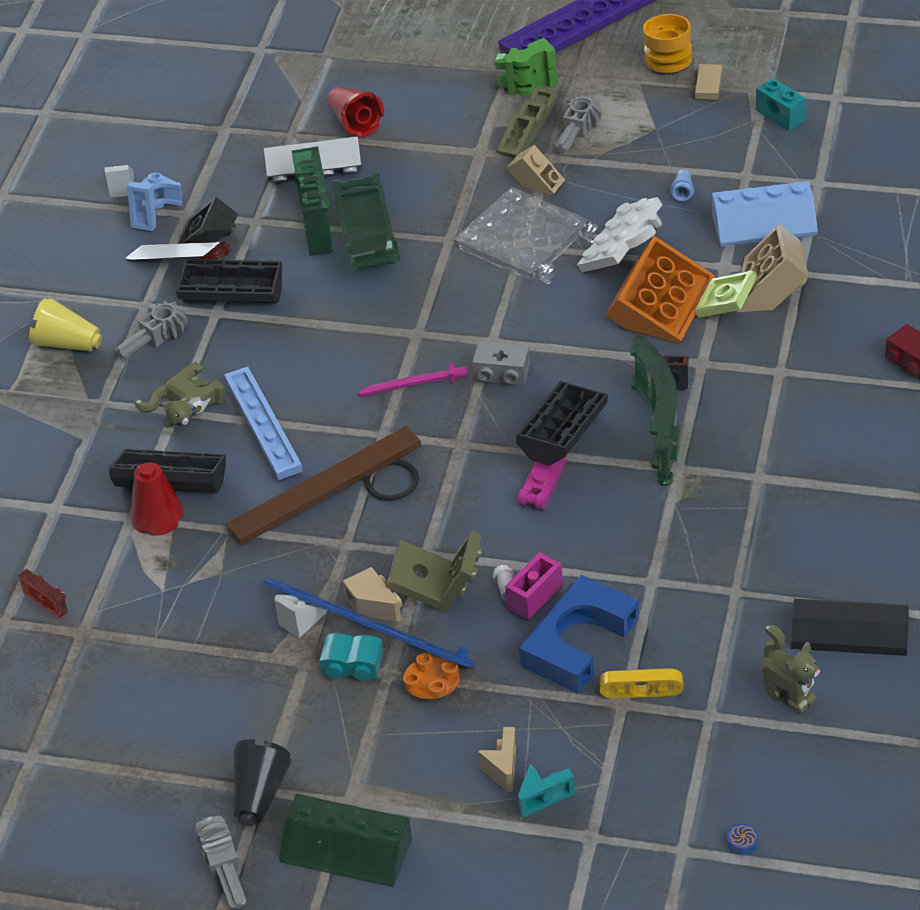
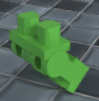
M545 38L528 44L527 49L518 50V48H511L509 54L498 53L495 59V68L506 70V72L499 71L497 86L508 88L509 95H516L517 93L526 96L532 94L535 87L549 85L551 88L558 85V74L555 67L557 66L556 53L553 46Z

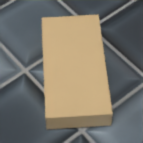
M699 64L695 99H719L722 65Z

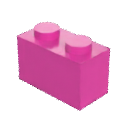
M539 552L505 586L507 609L530 620L563 587L562 564Z

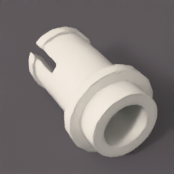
M500 565L494 569L492 578L498 584L501 598L506 601L505 586L513 579L514 572L509 566Z

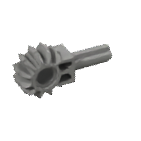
M584 94L581 97L574 96L573 99L566 100V104L563 105L562 109L564 131L555 144V149L559 150V153H565V151L569 150L576 136L584 138L591 127L598 126V122L601 121L602 117L599 100H594L593 96L585 97Z
M166 300L163 304L156 303L155 307L148 308V313L138 320L140 331L115 349L116 353L121 359H124L147 342L157 348L167 341L168 338L173 337L176 339L177 334H184V329L187 327L188 321L185 310L182 306H178L176 301L170 304Z
M221 816L204 818L202 821L197 822L195 827L202 856L209 868L211 877H219L229 907L236 910L246 905L247 900L236 870H238V857L228 826Z

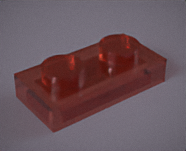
M25 569L18 575L24 594L59 618L68 612L65 602L66 596L59 587L51 586L40 574L35 575L28 569Z

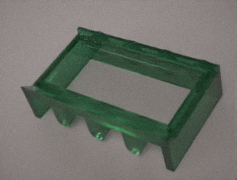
M316 146L291 150L309 256L333 252L327 211L330 208L319 148Z

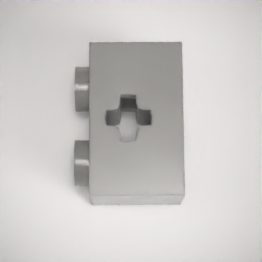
M478 342L473 359L474 381L525 385L530 367L529 346Z

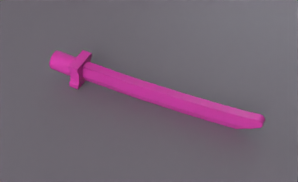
M454 363L449 364V370L370 385L361 390L359 396L364 397L394 389L448 379L451 380V384L456 383V378L468 377L467 366L454 368Z

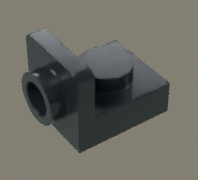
M663 356L662 389H688L689 356Z

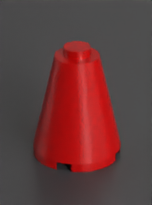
M336 87L328 95L329 106L349 134L366 137L374 133L380 126L378 123L380 118L384 116V106L381 99L375 94L367 91Z
M155 463L141 464L134 472L131 504L132 525L138 532H150L151 536L167 534L175 530L179 526L181 517H184L183 505L159 465Z

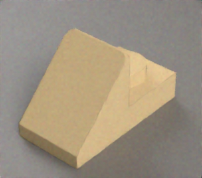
M503 727L502 739H497V750H480L478 752L480 769L507 792H514L517 746L515 727Z

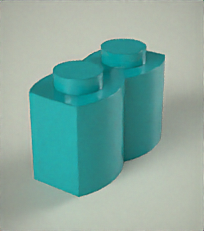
M340 633L326 635L319 660L322 674L331 678L351 676L358 680L376 679L384 653L382 639L368 635L355 637Z

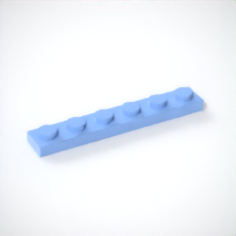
M249 367L224 374L228 388L277 479L281 480L303 472L301 462Z

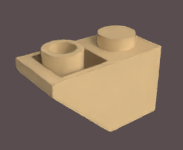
M535 145L518 154L506 168L521 186L548 195H553L565 181L562 175Z
M372 567L343 580L345 599L355 612L373 619L394 622L401 620L400 608L402 607V602L396 592L392 593L389 588H386V579L383 575L378 576Z

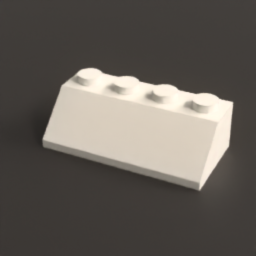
M358 137L264 148L268 179L273 178V182L285 181L287 176L296 175V179L309 178L310 173L318 172L320 176L333 175L334 170L342 169L343 173L357 172V168L361 167Z

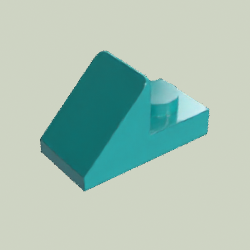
M530 764L518 794L519 812L522 818L575 795L574 776L569 768L552 773L547 778L541 779L533 765Z

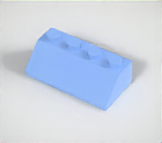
M809 181L712 193V216L720 247L761 242L778 224H781L795 237L818 235L814 197Z

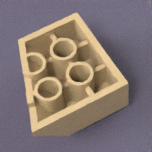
M778 224L745 256L741 273L754 271L757 279L741 310L736 312L774 310L796 288H800L806 283L809 275L801 241L781 224Z

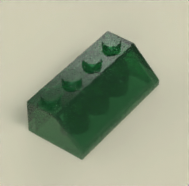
M296 794L285 819L279 861L285 864L394 887L412 841L410 819L399 815Z

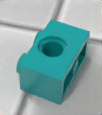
M771 78L756 88V111L790 131L806 120V97L776 79Z

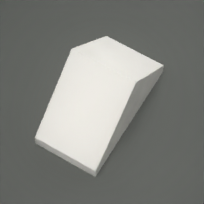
M128 165L105 167L110 198L128 196L127 185L131 181L134 182L133 169Z
M276 595L274 599L279 626L299 638L327 612L326 609L292 595Z

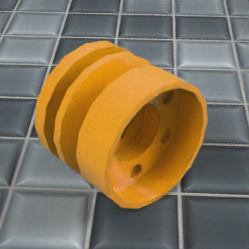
M662 14L654 16L643 25L645 64L647 67L661 73H673L688 67L692 62L691 23L688 19L681 15Z

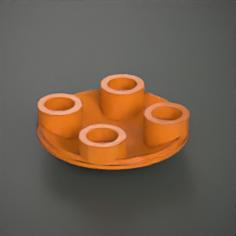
M429 653L419 654L416 657V661L405 670L403 675L405 689L411 695L421 699L444 697L457 687L460 680L457 663L440 657H432Z

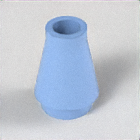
M680 170L677 173V177L670 188L672 196L678 201H687L694 194L691 174L687 170Z

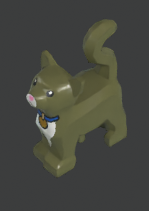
M194 362L169 379L165 385L156 389L151 395L150 402L136 400L135 407L143 413H150L159 407L161 398H168L170 401L162 403V407L166 410L167 415L164 426L167 428L174 424L178 426L186 425L192 415L203 412L210 404L225 403V389L219 381L211 383L209 381L201 382L197 374L203 371V367Z
M767 625L765 631L773 640H768L765 643L764 659L761 665L766 692L772 698L779 700L788 691L789 708L801 715L817 700V696L812 693L811 689L814 685V678L819 675L820 669L816 659L810 654L811 645L806 642L802 650L793 657L788 652L781 650L786 642L782 630L777 626Z

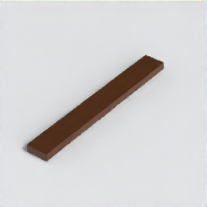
M404 426L226 523L227 528L236 540L243 545L420 448L421 440L407 426Z

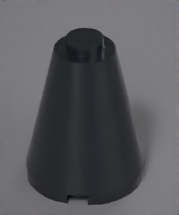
M244 739L235 744L233 751L234 816L243 825L254 826L256 823L262 822L291 765L292 758H290V752L278 744L265 741L264 746L255 745L256 739Z

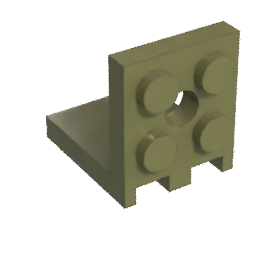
M471 530L452 561L401 540L396 548L386 588L447 612L457 597L462 598L467 582L472 583L476 576L478 567L474 566L482 553L483 547L479 545L482 534ZM413 570L420 571L424 578L416 576Z

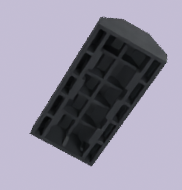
M185 259L176 289L177 299L279 302L282 290L281 261Z
M559 381L516 434L517 445L531 461L551 466L566 457L607 404L608 394Z
M123 449L109 467V475L114 486L133 487L136 468L144 463H155L160 466L173 490L218 493L223 485L226 454Z
M794 599L791 649L802 650L805 643L808 642L811 645V650L907 656L909 605Z

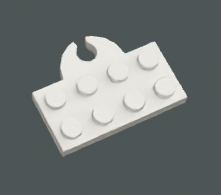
M643 198L636 203H624L619 206L615 216L605 224L606 227L602 233L595 237V242L583 253V258L577 264L581 272L616 265L630 248L636 247L651 238L656 233L654 228L661 227L662 225L661 219L657 214V211L662 206L659 198Z

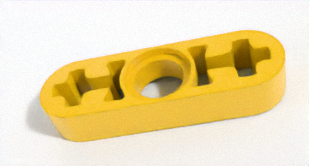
M676 669L608 671L599 678L601 695L610 699L676 696L684 689L683 674ZM638 682L648 683L646 685H635V683Z

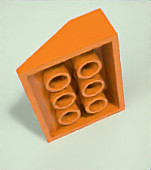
M653 235L638 256L605 316L626 330L680 343L696 314L694 311L710 280L716 276Z

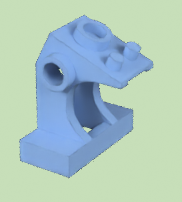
M151 173L141 183L131 181L127 185L131 228L153 231L157 227L155 209H160L165 204L182 206L181 184L162 176L160 173Z

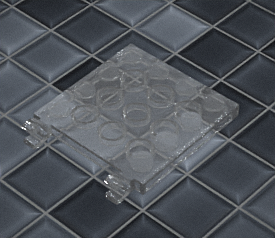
M510 187L453 239L454 247L529 281L539 278L543 282L550 284L556 278L555 275L550 274L555 269V266L551 263L579 236L593 243L598 235L594 233L598 225L594 222H589L587 218L519 189Z

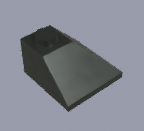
M213 198L188 219L177 244L212 243L218 241L224 235L229 236L236 227L234 222L238 213L219 198Z

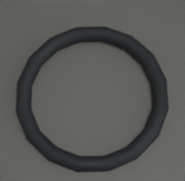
M396 460L389 465H401L413 473L414 480L407 490L393 495L381 494L375 491L370 484L372 474L365 477V487L371 495L379 499L389 501L401 499L410 495L416 489L419 482L418 471L412 464L404 460Z

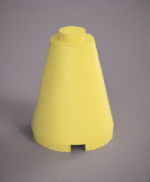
M44 298L40 302L33 317V320H36L35 328L30 327L29 342L36 346L91 352L94 348L97 349L102 341V334H100L98 327L52 298Z

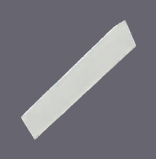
M220 242L141 245L125 259L204 256Z

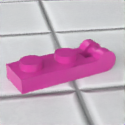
M567 455L551 466L535 462L523 489L519 491L517 499L519 505L527 506L532 504L537 509L545 510L567 463Z

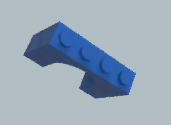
M581 575L575 583H571L568 586L566 594L561 600L553 604L550 613L545 619H541L537 623L535 631L530 637L522 641L519 647L521 667L579 694L594 676L593 656L567 645L559 638L560 635L571 626L589 623L601 626L625 637L639 620V601Z

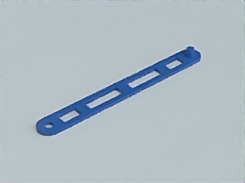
M264 578L263 583L272 588L457 664L473 667L474 661L468 658L469 649L460 646L456 653L282 581Z

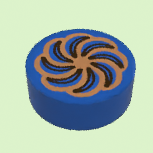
M748 824L733 826L727 835L728 847L739 855L752 853L758 846L757 831Z

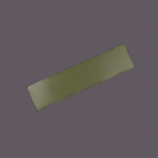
M535 87L530 99L524 101L519 114L514 113L497 148V153L516 157L529 147L548 118L558 98L557 91Z

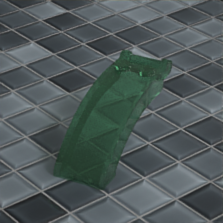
M373 173L370 177L339 182V179L332 181L341 231L352 271L401 262L379 173ZM373 186V187H369V188H363V189H357V190H352V191L341 192V191H344V190H350V189H355V188Z
M635 334L630 349V355L635 356V373L631 389L638 391L643 396L653 412L650 434L657 436L651 458V467L658 469V484L669 486L673 482V473L671 471L673 461H678L680 454V445H677L680 427H678L676 384L667 362L659 351L647 339Z

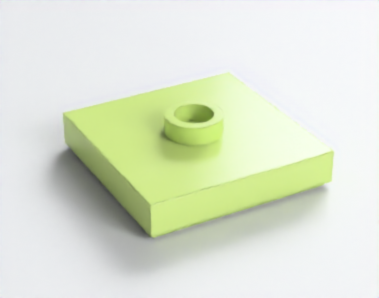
M754 271L711 279L694 311L697 317L701 318L741 310L757 279Z

